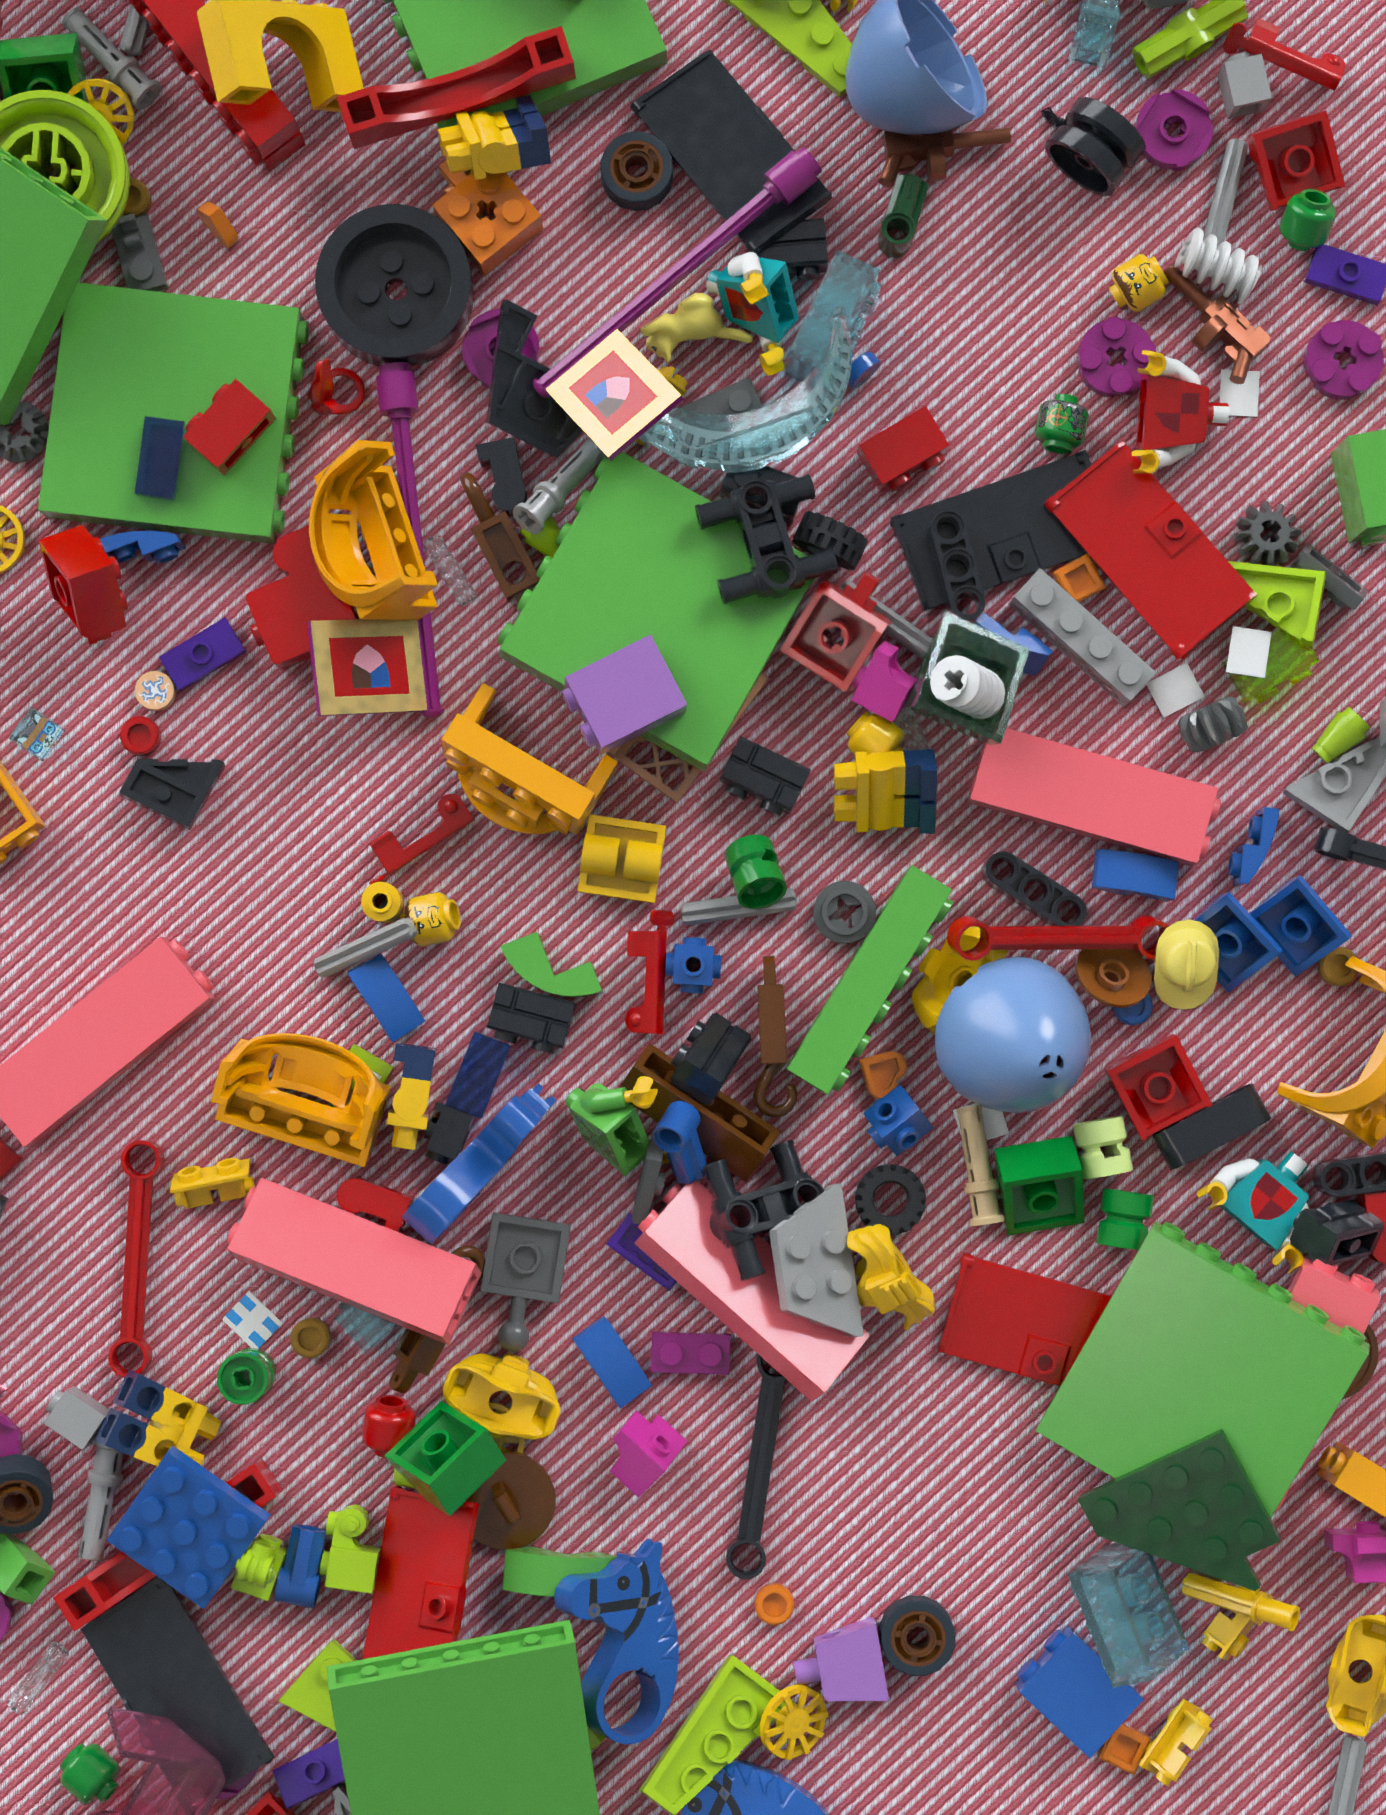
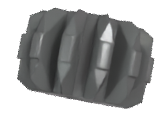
M1263 501L1260 504L1259 510L1249 506L1245 510L1247 518L1239 517L1235 523L1242 531L1233 535V541L1244 542L1245 544L1237 551L1238 555L1243 556L1249 551L1252 554L1249 563L1257 564L1261 558L1263 565L1273 566L1275 560L1284 564L1289 559L1287 552L1294 553L1299 547L1292 539L1301 535V530L1289 526L1296 519V515L1290 514L1284 518L1282 513L1285 506L1279 504L1272 512L1268 501ZM1270 529L1274 536L1264 541L1260 534Z
M1225 697L1195 709L1182 716L1178 721L1181 730L1179 733L1183 742L1187 744L1192 752H1201L1229 741L1244 733L1248 725L1245 720L1244 710L1242 706H1239L1237 699L1234 697Z

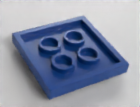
M172 1446L106 1541L205 1609L235 1567L237 1560L245 1553L271 1514Z

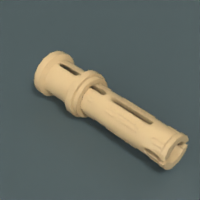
M982 1106L957 1108L968 1182L965 1183L964 1191L966 1194H969L973 1216L969 1220L970 1226L1004 1222L1005 1217L1000 1214L996 1192L1000 1188L999 1182H997L996 1178L993 1179L990 1167Z

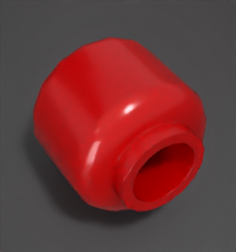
M394 1395L378 1397L375 1402L369 1404L365 1409L362 1433L365 1445L373 1449L377 1456L386 1458L385 1455L415 1427L416 1416L414 1409L402 1397Z

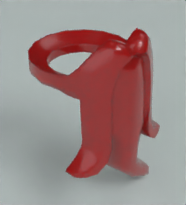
M329 358L323 360V362L322 360L318 361L315 367V377L312 380L308 399L312 402L311 408L313 411L321 415H344L356 411L363 403L365 397V387L360 376L346 368H334L331 370ZM345 376L354 382L357 388V396L352 403L341 405L335 399H332L334 377Z

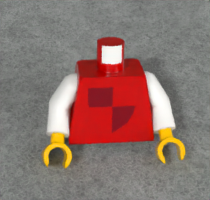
M1143 350L1141 353L1148 356V366L1145 369L1138 368L1137 370L1141 374L1136 448L1142 450L1132 451V456H1140L1142 464L1139 469L1133 470L1135 474L1153 473L1157 468L1172 465L1191 454L1196 447V443L1205 442L1207 426H1227L1229 420L1228 403L1209 402V387L1201 385L1199 375L1177 359L1165 357L1159 352Z

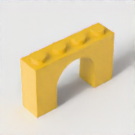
M210 0L197 11L218 102L250 105L272 89L262 48L263 33L281 39L298 57L304 70L313 110L341 112L337 97L364 89L345 9L328 7L325 3L313 5L298 4L296 0Z

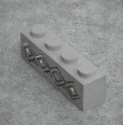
M1041 568L1024 584L1009 603L1013 609L1122 707H1125L1157 673Z

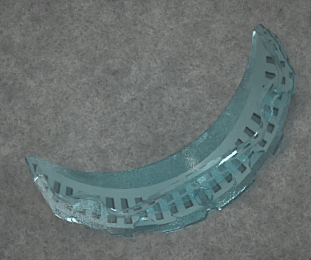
M842 304L834 309L831 317L833 329L827 346L815 367L799 385L780 399L758 409L728 415L701 414L675 407L639 438L647 444L649 442L662 452L676 458L678 463L696 469L698 467L723 470V472H745L760 469L769 462H781L802 450L830 422L840 405L849 382L853 362V347L844 305Z

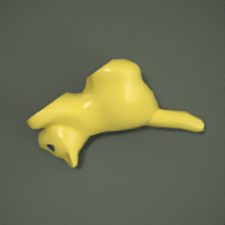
M704 293L690 295L678 304V310L675 314L664 313L640 328L643 336H649L646 339L647 349L663 357L667 363L671 360V353L678 343L687 340L716 337L744 343L753 342V337L746 331L725 327L721 316L714 308L713 299Z

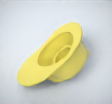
M1189 919L1177 921L1167 927L1158 939L1154 971L1155 991L1161 1001L1172 1008L1182 1010L1196 1008L1206 1002L1214 992L1218 974L1219 947L1218 940L1209 927L1202 922Z

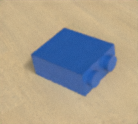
M1067 1626L1063 1632L1058 1629L1046 1640L1043 1646L1046 1650L1036 1661L1030 1659L1021 1667L1017 1673L1019 1680L1015 1685L1018 1691L1086 1756L1091 1758L1140 1705L1144 1698L1136 1688L1070 1626Z

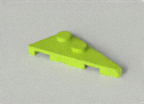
M1228 561L1257 594V597L1247 604L1245 608L1304 645L1313 647L1326 580L1325 571Z

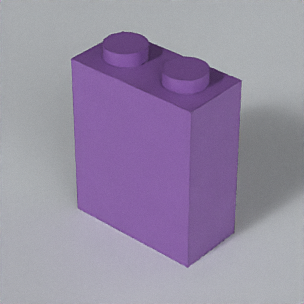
M651 634L566 676L564 684L566 689L561 691L569 710L572 713L578 710L585 723L580 726V730L586 743L590 748L596 745L600 754L685 713L688 705Z

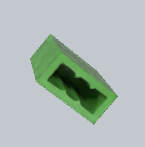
M1386 429L1347 436L1331 452L1348 543L1361 541L1362 547L1385 542L1384 537H1386Z

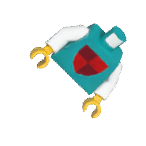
M754 252L735 256L723 271L713 270L709 274L706 287L708 292L720 296L725 317L730 322L755 333L759 337L762 350L765 352L759 355L760 363L764 373L767 376H771L785 369L784 362L782 361L784 359V352L781 348L780 340L799 319L787 265L783 261L759 258Z
M1290 1151L1277 1168L1266 1159L1256 1161L1251 1158L1226 1165L1212 1179L1209 1185L1197 1191L1198 1198L1207 1193L1211 1196L1212 1205L1208 1207L1210 1211L1218 1206L1221 1207L1268 1248L1278 1250L1281 1247L1282 1250L1273 1258L1272 1262L1274 1265H1279L1285 1258L1290 1263L1288 1273L1292 1274L1303 1263V1254L1290 1244V1237L1294 1230V1219L1303 1209H1309L1306 1203L1309 1195L1295 1184L1308 1168V1164L1299 1156Z

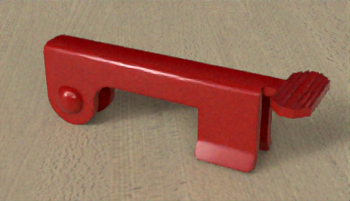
M1260 18L1256 20L1251 35L1249 34L1248 38L1244 37L1247 31L1245 24L1237 22L1232 25L1222 46L1227 54L1236 53L1240 46L1248 53L1253 55L1262 54L1263 59L1333 91L1336 90L1346 66L1339 56L1327 53L1321 59H1315L1278 43L1275 40L1280 28Z
M455 794L442 796L437 805L438 812L441 815L440 825L404 849L392 831H387L371 841L370 847L386 872L371 880L369 884L382 881L391 873L473 822L474 818L462 799Z
M653 910L651 912L650 921L652 925H657V931L628 932L627 955L646 957L644 1002L640 1007L631 1008L625 1017L626 1026L633 1033L663 1034L667 947L666 926H671L674 923L675 917L672 911Z

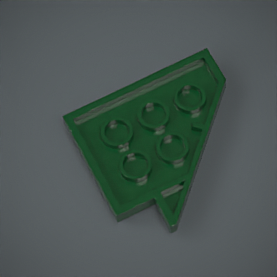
M1222 1429L1081 1494L1078 1498L1097 1536L1253 1591L1260 1589L1261 1582L1246 1556L1279 1542L1281 1537Z

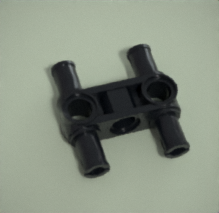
M809 474L778 484L771 480H750L741 488L731 490L727 498L695 505L696 517L701 530L732 520L739 523L752 566L750 568L751 572L726 579H718L717 584L723 604L756 594L759 598L762 597L763 599L767 597L782 598L788 595L790 591L802 588L806 580L838 573L837 560L832 548L801 558L794 555L781 512L783 506L815 499V489ZM750 495H758L765 501V506L760 509L750 508L746 504L745 499ZM772 569H780L787 574L788 580L783 584H776L768 578L767 573Z
M794 1140L785 1141L770 1148L782 1181L778 1182L779 1184L743 1195L741 1192L736 1191L727 1165V1159L702 1167L714 1201L711 1202L710 1229L714 1236L722 1240L723 1245H726L727 1248L731 1247L741 1275V1281L766 1273L753 1239L757 1238V1235L769 1232L781 1221L788 1220L793 1216L794 1211L802 1206L798 1200L797 1193L802 1196L804 1203L811 1202L824 1192L819 1182L812 1179L808 1172H803L794 1146ZM730 1213L738 1220V1227L731 1222Z

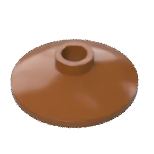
M1082 949L1077 957L1075 971L1080 985L1087 994L1102 1004L1118 1008L1131 1007L1140 1003L1150 991L1152 976L1149 966L1143 957L1133 949Z

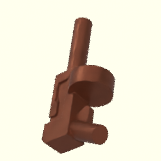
M1010 128L952 133L951 129L938 134L918 135L885 131L884 148L886 163L878 181L885 187H892L898 172L914 169L915 161L926 160L930 182L946 180V157H953L954 149L1011 143Z
M1172 263L1164 271L1168 281L1203 312L1199 320L1204 323V326L1196 333L1191 343L1204 353L1220 338L1227 345L1223 353L1234 363L1229 378L1230 381L1235 384H1244L1250 363L1265 350L1270 342V336L1260 326L1255 329L1252 323L1224 297L1220 296L1217 300L1213 301L1189 277H1183V272L1178 267L1174 268Z

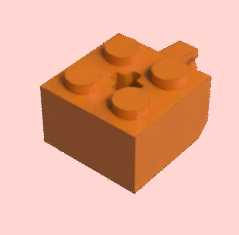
M447 160L438 166L441 175L449 183V186L444 189L446 194L432 204L435 216L454 232L462 244L467 257L484 277L544 229L541 214L506 172L499 174L486 172V178L475 180L471 170H467L465 173L462 171L451 174ZM486 213L489 215L494 214L495 218L490 221L487 217L482 218V216Z

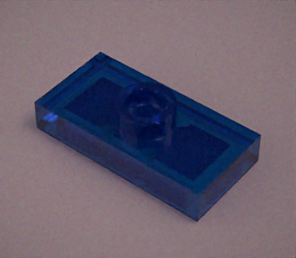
M145 416L135 487L136 496L176 500L184 440L183 435L186 425L184 421Z
M474 1031L446 1105L483 1119L511 1045Z

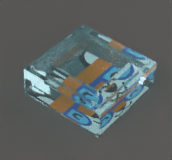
M30 707L9 739L44 762L65 732V729L33 707Z

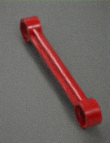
M1149 915L1137 918L1131 926H987L974 917L964 916L951 924L947 933V942L955 953L970 961L982 959L990 950L1133 949L1146 958L1155 959L1158 940L1152 947L1143 949L1141 944L1142 936L1149 927L1158 925L1160 937L1169 925ZM978 926L980 929L978 943L972 949L963 951L960 947L962 934L968 928Z
M138 1140L130 1143L121 1155L122 1168L130 1177L120 1340L111 1347L108 1361L113 1372L124 1378L128 1370L119 1364L117 1355L121 1345L132 1342L137 1344L143 1352V1362L133 1372L143 1373L152 1361L151 1347L143 1339L153 1177L162 1170L165 1158L161 1147L150 1140ZM147 1145L156 1155L155 1166L146 1174L136 1172L130 1164V1154L137 1146Z

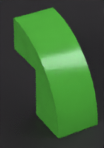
M538 932L500 946L506 959L515 971L526 981L543 991L563 997H586L603 992L591 962L555 975Z
M0 1533V1591L8 1597L32 1605L55 1574V1571L43 1558L13 1534Z
M537 1547L506 1549L502 1590L554 1597L556 1586L564 1577L571 1574L598 1572L604 1569L612 1560L616 1559L617 1556L595 1551L564 1554Z

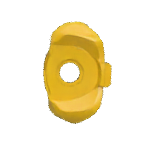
M970 927L964 931L960 939V947L963 951L972 949L978 943L980 938L979 927ZM947 939L941 951L935 948L930 949L919 966V971L925 974V976L912 993L914 1009L921 1023L935 1034L941 1009L951 991L956 986L961 987L968 979L979 972L978 968L983 964L1005 958L1009 950H990L982 959L970 961L955 953L949 947Z
M876 1224L848 1232L847 1247L862 1256L856 1266V1274L861 1279L857 1285L859 1303L866 1307H877L882 1314L890 1311L903 1313L905 1316L904 1329L906 1331L913 1324H920L925 1317H932L935 1308L933 1293L927 1285L913 1275L903 1255L892 1243L889 1228Z
M509 1352L504 1354L503 1359L483 1353L465 1358L451 1368L443 1386L444 1398L448 1405L485 1427L492 1438L509 1436L530 1440L544 1438L554 1431L560 1417L561 1408L555 1389L549 1379L528 1369L530 1365L528 1359ZM497 1391H505L512 1398V1407L505 1413H497L490 1407L489 1399Z
M1365 1615L1353 1619L1348 1624L1347 1630L1334 1652L1328 1673L1327 1683L1329 1692L1326 1707L1332 1722L1340 1731L1365 1737L1373 1723L1377 1722L1386 1713V1616ZM1358 1659L1365 1660L1371 1665L1372 1675L1370 1679L1362 1683L1352 1680L1348 1671L1353 1661Z

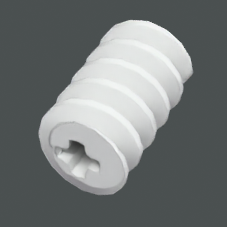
M1199 227L1195 228L1188 235L1180 249L1174 268L1183 263L1182 276L1185 278L1194 269L1197 270L1196 283L1201 284L1208 276L1211 277L1210 290L1212 291L1221 283L1225 284L1223 296L1226 298L1235 290L1239 291L1237 303L1241 305L1250 295L1260 276L1262 265L1258 267V257L1252 254L1244 260L1245 251L1243 249L1237 248L1231 253V244L1227 241L1222 242L1217 247V237L1215 235H1208L1203 240V230Z
M957 655L946 657L932 671L930 683L931 690L936 699L972 718L986 719L992 717L1000 710L1004 703L1005 688L1000 677L993 671L966 657Z

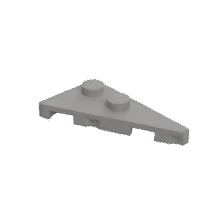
M1380 736L1342 755L1332 763L1318 768L1315 772L1299 781L1289 784L1283 791V794L1337 830L1348 833L1386 776V748H1380Z

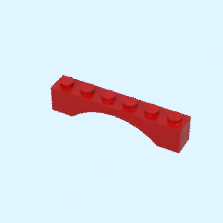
M559 26L525 37L502 52L458 71L411 83L374 85L339 96L337 100L353 148L357 149L455 118L456 113L465 111L470 113L576 79L574 61L563 28Z
M262 1457L225 1481V1483L259 1507H262L283 1491ZM120 1551L63 1589L53 1599L75 1632L156 1575Z

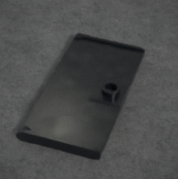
M711 50L702 53L652 90L644 93L630 106L631 110L641 119L651 133L666 145L674 161L724 221H727L763 190L762 186L766 183L763 175L794 150L761 108L754 103ZM816 177L817 182L790 205L787 206L782 201L778 204L773 203L736 236L749 252L759 254L775 240L826 205L832 199V194Z
M1086 450L916 510L890 517V526L893 528L896 539L899 541L923 611L945 604L928 540V530L931 522L937 513L943 510L958 512L966 523L983 591L1035 574L1039 568L1045 570L1087 554L1054 514L1044 505L1049 497H1052L1060 489L1062 490L1091 466L1090 457ZM946 522L937 526V532L942 538L952 539L957 536V531L952 524ZM951 560L946 564V568L952 576L961 577L967 573L965 564L959 560Z
M155 1576L143 1588L81 1628L82 1633L85 1635L123 1700L126 1710L140 1734L153 1751L187 1812L204 1803L252 1770H256L263 1764L271 1763L275 1757L263 1739L176 1590L162 1579Z

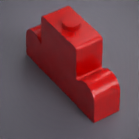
M309 525L284 535L274 545V561L287 576L253 590L246 595V601L256 622L250 625L256 643L259 647L266 646L272 662L282 670L311 658L307 622L358 620L353 606L337 598L322 579L311 548Z

